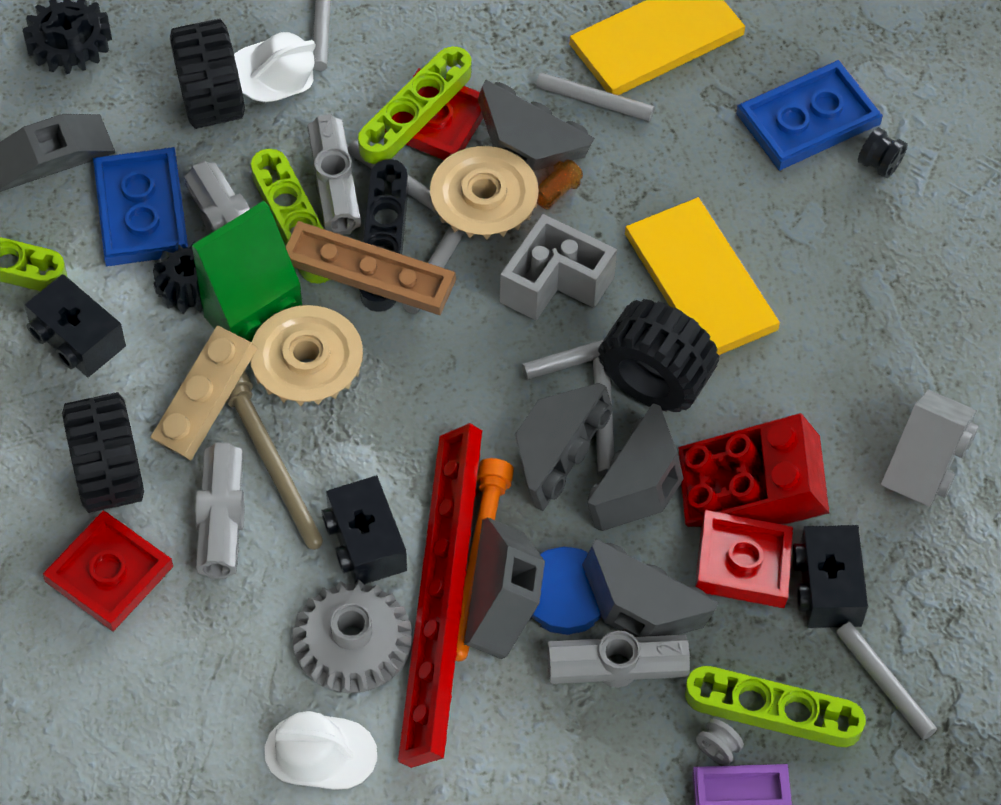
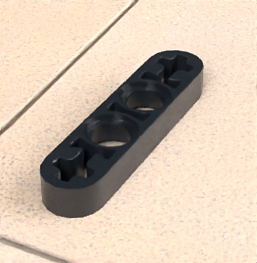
M382 160L372 168L363 242L374 246L386 245L391 247L394 252L402 254L409 183L407 169L398 160ZM387 175H395V180L392 182V196L385 195L384 181H386ZM382 209H392L398 214L395 221L390 224L377 222L375 215ZM359 289L362 303L371 311H386L396 303L394 300L382 296L376 297L373 296V293Z

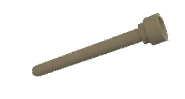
M244 371L226 403L237 410L306 546L309 549L316 550L323 543L322 536L251 401L253 384L246 371Z

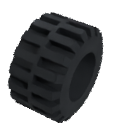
M219 18L172 28L170 43L190 124L197 129L243 119L245 112L244 98L230 36L224 22Z
M643 299L642 301L635 300L630 305H627L598 349L600 353L598 358L604 366L603 370L620 389L649 407L653 403L661 406L662 411L665 412L667 410L680 412L691 407L716 369L719 355L716 353L718 350L716 344L710 340L711 336L693 318H690L677 308L670 307L666 303L659 301L656 303L648 299Z
M119 392L65 403L62 417L82 506L88 513L142 502L144 486L123 397Z

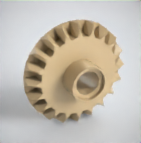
M476 146L460 150L447 157L438 166L431 180L430 198L433 211H437L442 223L451 225L454 233L461 230L466 232L469 238L477 234L483 235L487 240L492 234L498 233L504 237L508 230H519L522 222L530 220L533 209L537 207L539 190L537 178L533 170L518 155L502 148Z
M313 305L296 306L282 310L267 319L257 330L252 340V343L258 348L250 361L257 383L265 387L268 395H277L283 403L291 400L296 401L302 406L304 402L314 401L319 405L325 398L332 397L336 399L341 390L344 388L349 389L352 380L355 377H359L360 366L363 362V345L360 335L347 318L334 310ZM305 359H313V361L307 363L300 362Z

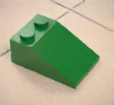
M265 201L257 204L192 245L204 318L214 329L218 325L252 342L257 330L271 316L291 307L303 306L299 279L271 209Z

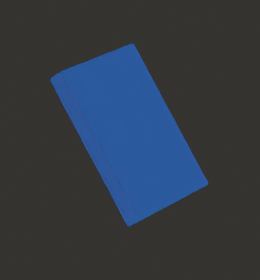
M839 60L737 105L736 112L737 116L779 171L880 125L883 117Z
M175 147L93 158L106 267L158 260L162 255V250L174 253L177 242L183 249L189 248Z

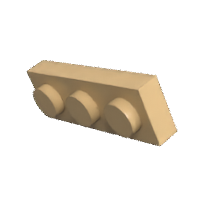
M217 325L150 438L191 461L258 348L252 342Z

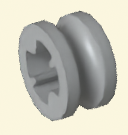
M711 719L706 727L708 732H700L696 737V742L701 750L712 760L721 765H729L733 761L732 752L738 753L742 750L744 746L743 740L725 722Z

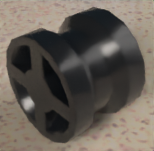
M877 127L865 141L859 153L858 162L866 167L874 166L878 169L879 175L889 178L901 163L908 143L901 139L892 140L888 137L887 131Z

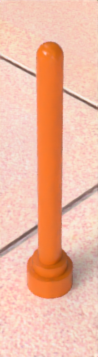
M486 458L479 463L477 482L480 484L479 490L483 493L465 577L462 615L457 643V662L464 661L469 652V646L464 645L482 520L487 517L495 520L499 498L505 494V491L512 484L514 467L501 459Z

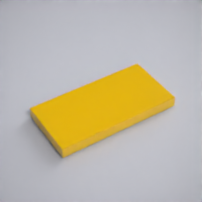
M645 0L571 35L569 45L606 92L621 95L743 36L745 25L724 0Z
M699 197L625 227V236L668 305L679 309L698 322V325L711 336L710 340L716 344L718 349L716 353L718 355L779 330L780 321Z

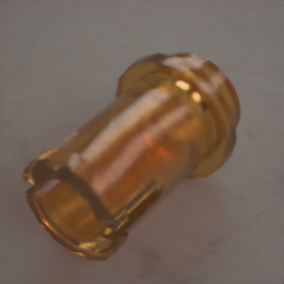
M566 159L564 162L558 161L554 165V171L538 185L537 204L549 210L570 189H577L581 184L580 180L583 178V172L580 167L570 159Z

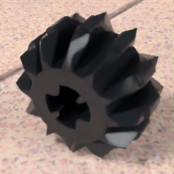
M177 242L174 253L162 250L161 262L154 264L153 275L155 282L153 284L155 293L158 294V297L163 298V303L168 309L178 305L179 310L184 315L189 307H195L201 313L203 307L192 245L189 248L183 249Z

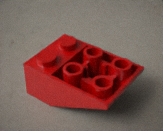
M802 413L678 447L679 460L684 477L681 483L685 525L687 527H701L705 510L776 524H790L829 514L820 435Z

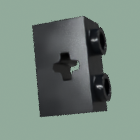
M64 274L24 304L29 320L26 326L35 340L40 344L46 342L55 349L60 361L67 368L72 370L76 367L87 378L126 347L121 323Z
M372 476L327 490L328 508L321 510L328 535L336 534L340 546L336 547L335 551L342 573L351 572L354 583L360 580L365 585L407 571L406 548L378 476Z
M858 525L804 526L800 543L793 544V567L795 571L801 570L803 584H798L797 606L799 611H806L807 628L841 627L848 622H851L854 627H862L868 609Z

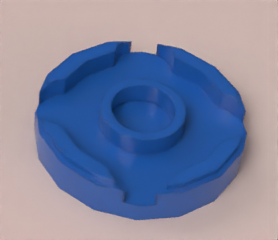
M564 546L549 549L540 554L545 561L540 603L531 619L533 617L535 621L540 623V627L545 630L565 635L585 632L593 627L595 622L601 618L602 615L582 566L588 552Z

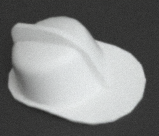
M280 32L271 36L266 41L245 47L236 52L234 56L242 93L252 100L266 103L278 101L308 90L314 81L313 68L315 61L313 51L316 47L313 40L305 42L295 34Z
M313 711L298 712L281 721L270 732L265 744V761L271 773L282 782L332 790L350 789L362 784L373 773L377 762V745L370 732L359 723L344 718L324 716Z

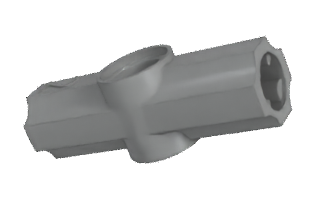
M332 114L317 116L313 122L308 123L307 128L315 169L316 188L320 197L325 230L340 235L351 234L355 228L361 226V219L352 175V160L348 154L343 121L333 117Z
M200 162L192 166L190 172L184 176L185 185L201 210L202 220L208 234H211L250 209L240 193L235 195L216 163Z
M225 442L214 443L213 446L204 449L202 490H198L196 495V527L199 530L196 567L198 574L208 576L210 579H226L228 576L236 574L239 553V530L244 528L245 503L244 492L241 490L243 450L233 446L231 443Z
M617 630L608 633L602 639L548 641L547 645L550 684L602 681L610 687L620 688L629 685L634 680L689 677L690 652L686 635L634 637L626 631ZM617 654L626 657L629 661L623 664H616L610 661L608 657Z

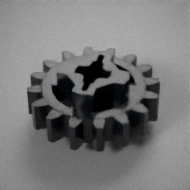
M49 0L50 6L47 8L39 4L35 6L37 16L27 15L28 27L23 28V35L28 55L34 56L38 66L47 62L50 72H54L58 66H63L65 73L70 74L72 66L76 65L84 71L86 70L85 62L90 60L98 64L100 62L98 52L108 53L109 51L108 41L112 40L108 15L106 12H100L97 2L87 6L86 0H77V2L63 0L60 3L56 0Z

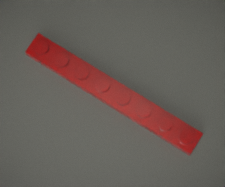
M471 423L439 436L398 762L410 768L443 759L447 743V728L452 700L453 677L457 658V643L462 615L461 609L467 573V558L483 431Z

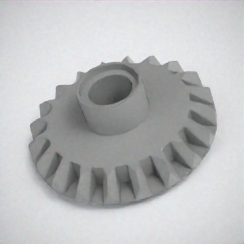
M360 580L355 584H344L340 581L336 587L330 589L323 587L320 594L313 599L308 598L306 606L301 612H298L293 628V649L302 670L322 687L343 693L365 692L387 683L406 663L412 645L411 621L408 619L405 607L396 601L393 593L387 594L377 584L373 587L364 585ZM349 627H357L362 630L354 636L342 633L344 629Z

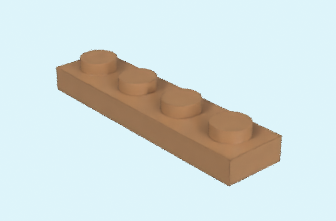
M300 221L297 222L286 245L294 268L437 315H441L456 282L454 271Z

